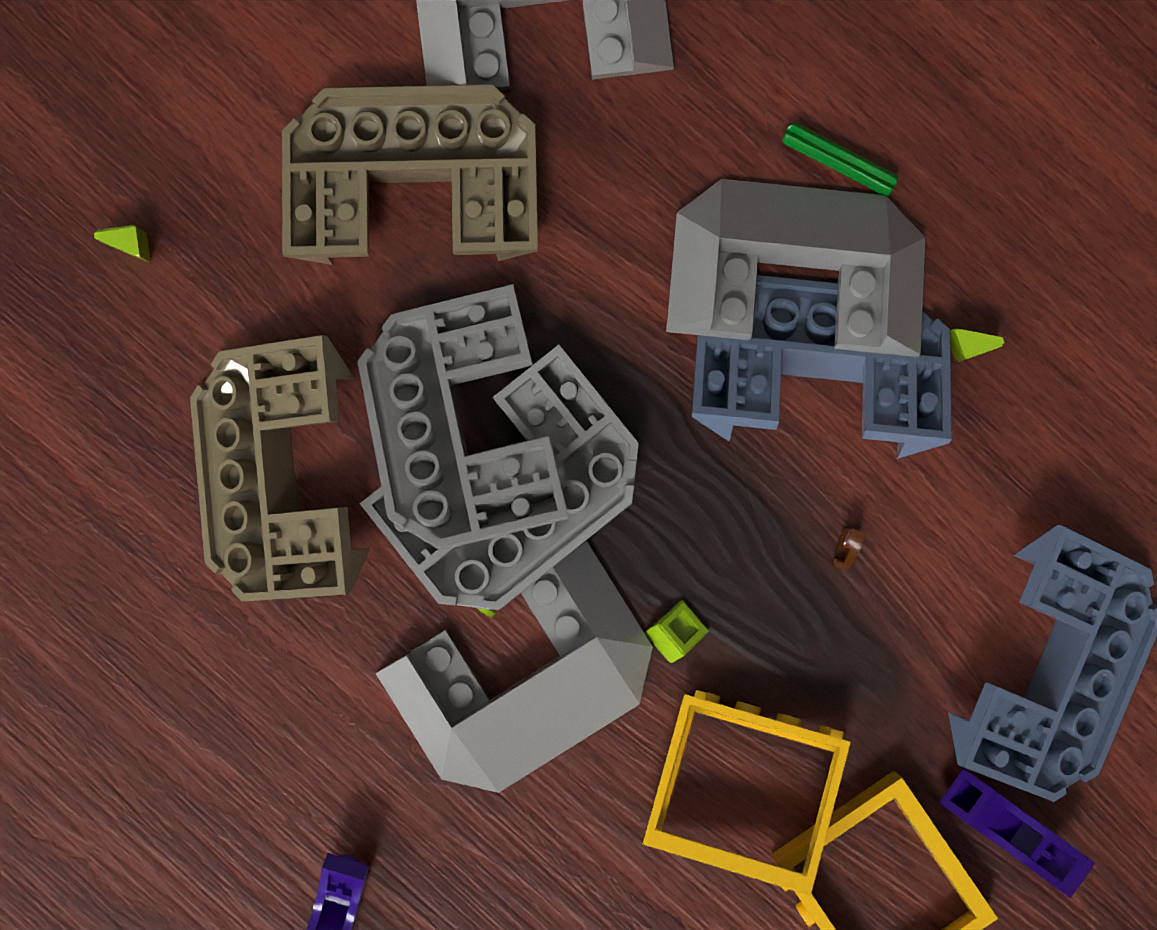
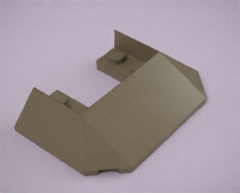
M493 85L323 88L312 99L313 104L297 120L293 119L282 130V255L284 257L333 265V258L370 257L369 183L452 182V243L454 255L496 254L497 260L502 261L538 251L536 126L526 115L521 114Z
M325 335L219 351L211 363L214 369L204 385L198 384L190 397L204 560L206 565L215 574L221 573L233 586L231 591L241 602L351 594L370 548L351 549L348 507L298 512L291 428L339 422L336 382L355 380L329 338Z

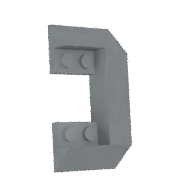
M416 0L427 86L493 85L499 91L510 90L501 9L568 0ZM582 0L592 80L674 69L665 0Z
M720 179L677 212L666 332L750 340L753 331L757 263L839 271L834 349L919 357L921 352L925 236L886 195Z
M514 285L391 314L382 326L383 332L372 348H367L357 361L388 519L439 550L569 519L549 436L468 456L453 385L533 365Z
M557 345L493 396V399L527 441L546 436L550 437L569 519L439 550L388 519L382 486L360 503L438 604L500 610L632 504L639 443L560 345Z
M587 541L521 592L560 655L490 699L452 636L445 629L376 673L441 780L499 793L640 705L653 646Z

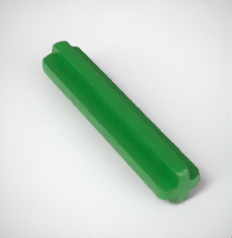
M791 122L783 136L782 141L784 144L881 195L889 196L898 182L899 177L897 174L797 122Z

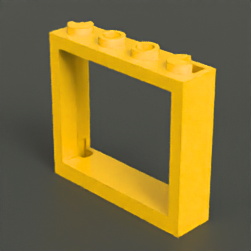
M696 690L694 697L684 694L643 845L811 896L851 742L842 740L844 732L827 726L819 725L817 732L801 728V719L777 713L776 720L759 716L761 708L737 701L735 708L719 704L720 696L699 690ZM695 713L834 752L802 873L663 831Z
M892 771L832 812L824 846L894 799L969 909L968 912L942 930H983L998 919L910 788L895 771ZM815 825L771 854L776 865L796 871L794 867L807 857ZM782 887L785 892L789 890L787 888ZM795 891L801 900L795 907L809 927L816 923L820 930H836L812 893L810 896Z

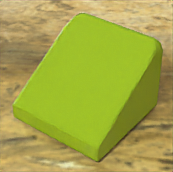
M135 225L101 229L94 232L96 240L141 260L150 262L147 233Z
M963 329L950 330V348L955 361L958 360V362L1000 348L1004 344L1003 337Z
M681 600L645 631V635L667 661L673 663L684 657L709 630L687 604Z

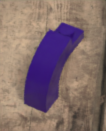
M964 768L939 802L1069 898L1073 896L1095 865V862Z
M327 853L321 869L318 893L307 930H353L370 872L368 870L369 865L360 863L358 859L350 855L337 856Z

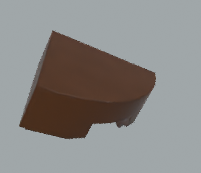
M846 527L843 529L831 562L832 566L844 571L849 570L860 551L866 533L854 528Z

